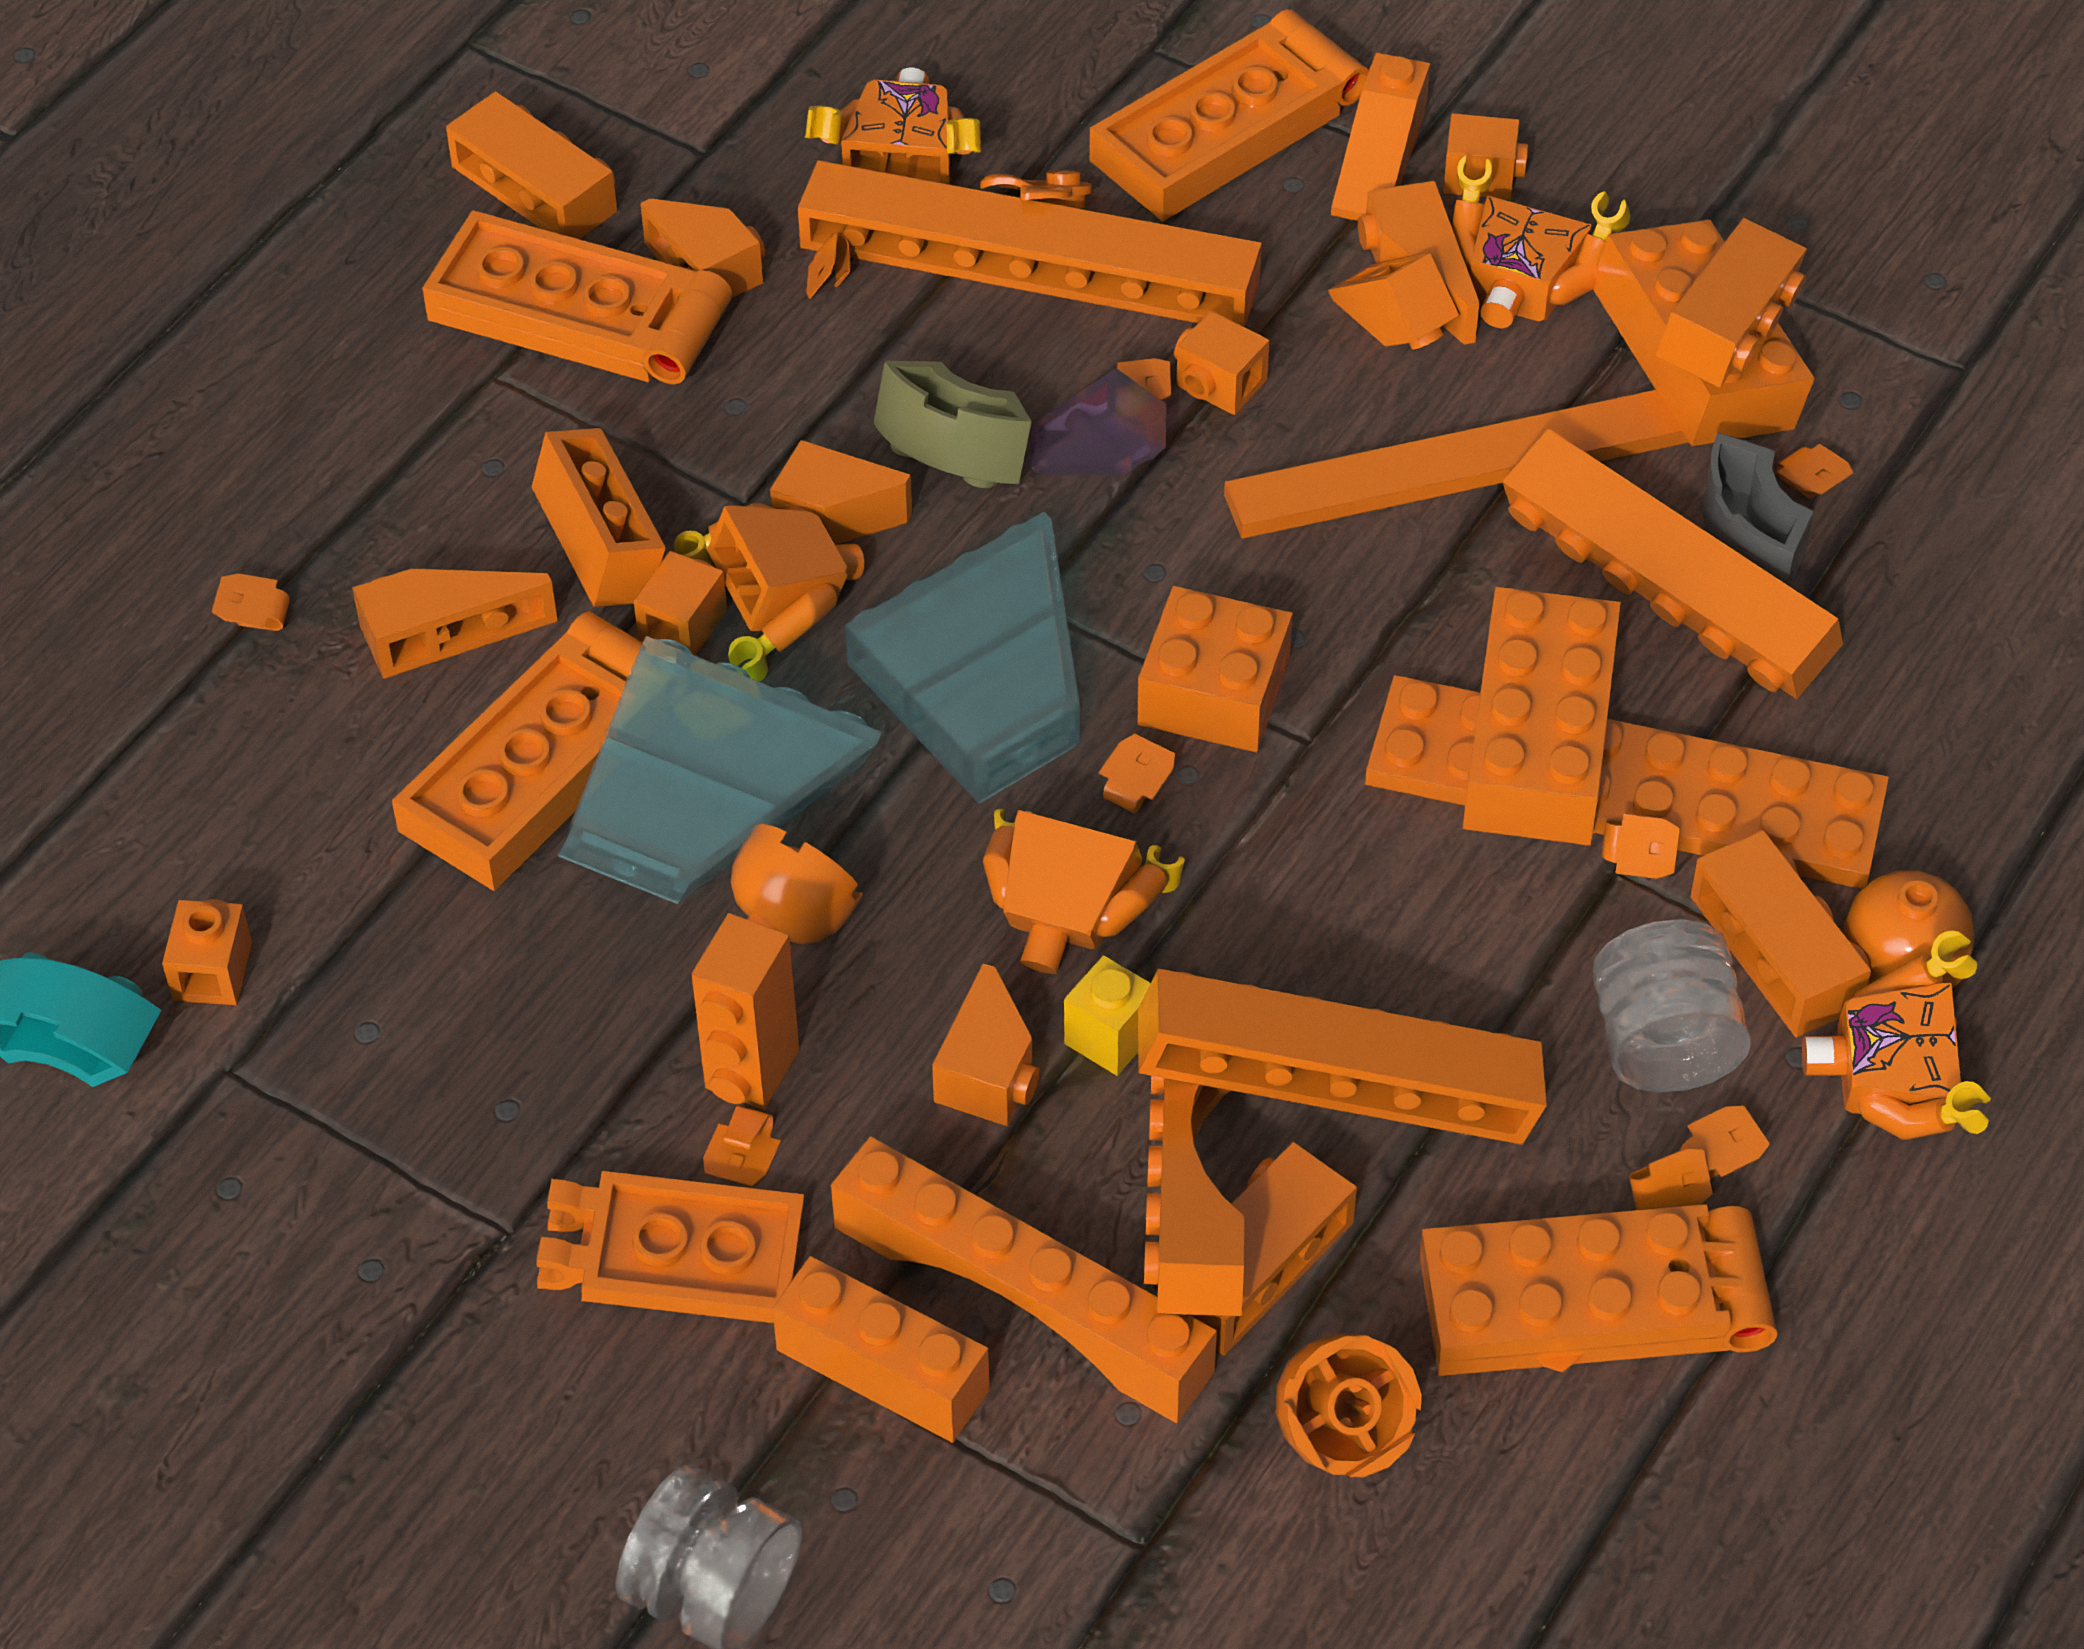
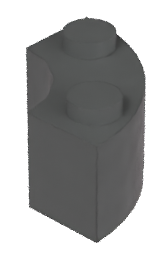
M1718 432L1712 447L1703 499L1705 530L1791 587L1804 561L1814 511L1794 502L1778 486L1772 469L1775 455L1774 450Z

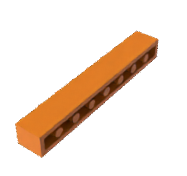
M817 160L798 205L800 248L818 251L830 235L837 231L844 235L849 242L850 258L1199 323L1210 311H1213L1246 327L1260 285L1262 243L1040 201L1022 200L1014 196Z

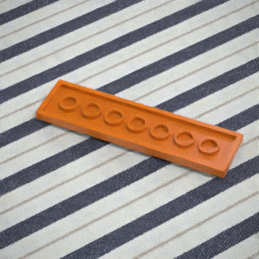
M1394 675L1367 765L1365 785L1465 806L1480 692ZM1607 719L1593 833L1604 835L1606 821H1622L1623 814L1664 818L1680 828L1678 851L1704 856L1764 830L1778 850H1784L1791 856L1796 865L1798 876L1863 889L1868 883L1889 777Z

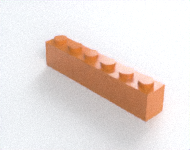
M1549 428L1502 481L1510 504L1508 511L1522 526L1531 531H1536L1540 527L1555 537L1557 546L1571 559L1579 563H1583L1585 559H1588L1603 569V576L1616 589L1627 595H1630L1633 591L1637 592L1650 601L1652 610L1665 622L1675 627H1678L1681 623L1685 624L1699 634L1700 642L1710 652L1722 659H1727L1731 655L1748 667L1749 675L1758 684L1771 692H1777L1780 688L1795 699H1798L1843 645L1839 619Z
M1159 968L1138 1008V1073L1521 1145H1523L1547 1106L1542 1043L1539 1041Z

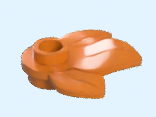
M1052 170L1046 172V180H1025L1002 173L990 174L980 182V189L999 184V187L1020 190V198L1022 200L1040 199V202L1081 209L1085 208L1086 195L1091 194L1092 184L1080 182L1081 173L1078 171Z

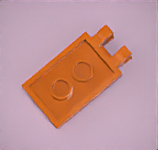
M602 1171L599 1188L582 1186L566 1180L551 1179L547 1200V1209H550L548 1230L574 1232L583 1229L580 1245L556 1238H540L537 1255V1267H539L537 1288L564 1290L571 1288L575 1284L582 1283V1301L774 1323L772 1307L794 1276L804 1194Z

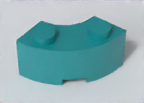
M31 952L25 953L22 958L0 961V1057L7 1063L30 1061L47 1064L71 1073L92 1087L128 1073L162 1011L143 998L142 990L134 982L120 976L106 978L89 970L49 960L40 954Z

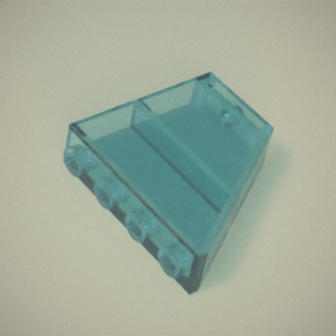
M1045 512L1023 524H1016L1010 527L997 539L974 552L964 553L953 564L925 580L913 582L902 593L875 608L862 611L854 620L845 624L848 665L979 804L1080 744V704L1052 520Z
M646 636L629 671L558 857L678 904L734 862L742 844L755 825L763 823L777 828L781 827L861 767L877 745L881 731L868 727L861 717L847 711L832 712L809 702L805 695L787 687L773 688L753 680L745 670L728 663L714 664L694 656L686 646L670 639L655 640Z

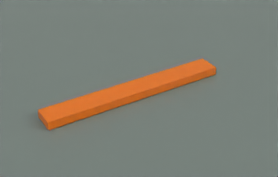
M1658 390L1225 481L1224 497L1241 539L1503 483L1502 481L1548 428L1599 462L1689 442Z

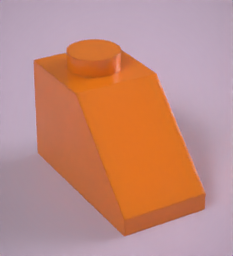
M652 198L640 203L645 245L660 262L693 271L705 270L718 274L731 287L732 298L763 284L761 258L765 256L763 241L755 228L750 225L746 227L730 209Z
M1430 252L1371 264L1328 290L1332 300L1385 347L1409 343L1412 350L1424 347L1442 337L1443 332L1440 327L1459 316Z
M800 440L770 489L771 507L783 510L809 511L819 516L835 545L906 524L912 516L910 474Z
M983 963L932 1064L934 1102L1008 1127L1018 1104L1028 1105L1037 1087L1040 1069L1032 1065V1037L995 967Z

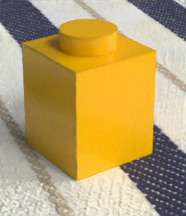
M1103 955L1064 998V1044L1118 1076L1138 1054V1008L1151 983Z

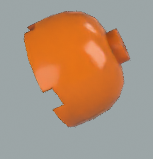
M763 823L755 825L733 862L731 887L736 904L749 916L747 920L788 934L790 942L798 945L820 942L836 933L850 918L863 898V893L854 892L858 883L841 866L810 844L804 842L800 849L786 846L780 843L787 833L786 831Z
M1897 870L1871 881L1855 896L1842 929V933L1848 941L1858 944L1868 958L1871 969L1868 985L1923 954L1932 956L1933 942L1946 931H1958L1971 940L1967 947L1955 951L1951 962L1962 956H1971L1975 935L1972 913L1956 888L1938 876L1919 870ZM1949 973L1943 975L1942 983H1951L1953 989L1963 979L1954 978Z
M1336 1333L1307 1343L1287 1362L1277 1384L1275 1413L1283 1437L1305 1462L1333 1475L1366 1477L1390 1467L1410 1447L1415 1435L1411 1430L1416 1421V1409L1421 1411L1422 1394L1413 1368L1395 1348L1363 1334Z

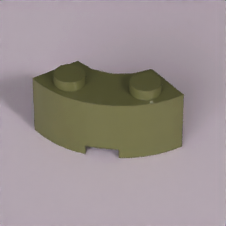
M884 362L874 425L884 438L890 442V448L893 452L904 457H912L939 470L962 476L965 482L975 487L991 488L996 486L997 483L1019 484L1032 421L1015 392L989 389L969 383L951 373L942 362Z

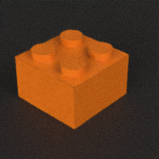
M1172 586L1138 677L1137 725L1258 753L1290 661L1293 613Z

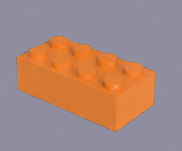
M1703 220L1608 234L1597 266V279L1593 290L1654 388L1658 390L1682 428V432L1691 447L1714 443L1718 432L1740 439L1794 430L1815 378L1779 323H1777L1768 339L1760 336L1757 337L1760 341L1747 368L1743 372L1734 368L1720 388L1656 357L1672 310L1725 243L1712 221Z
M1495 587L1462 829L1591 846L1621 602Z

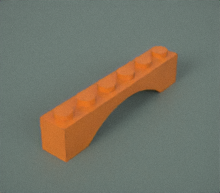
M1151 1076V1094L1164 1095V1100L1150 1099L1149 1140L1163 1141V1146H1149L1147 1187H1161V1193H1147L1146 1235H1160L1159 1242H1145L1144 1284L1158 1285L1157 1313L1242 1316L1245 1216L1227 1201L1205 1173L1194 1147V1141L1205 1118L1231 1090Z
M871 1136L831 1184L835 1229L889 1260L912 1261L938 1267L968 1278L1002 1295L1037 1317L1066 1339L1092 1362L1120 1392L1178 1424L1215 1373L1217 1330L1188 1314L1157 1313L1158 1297Z

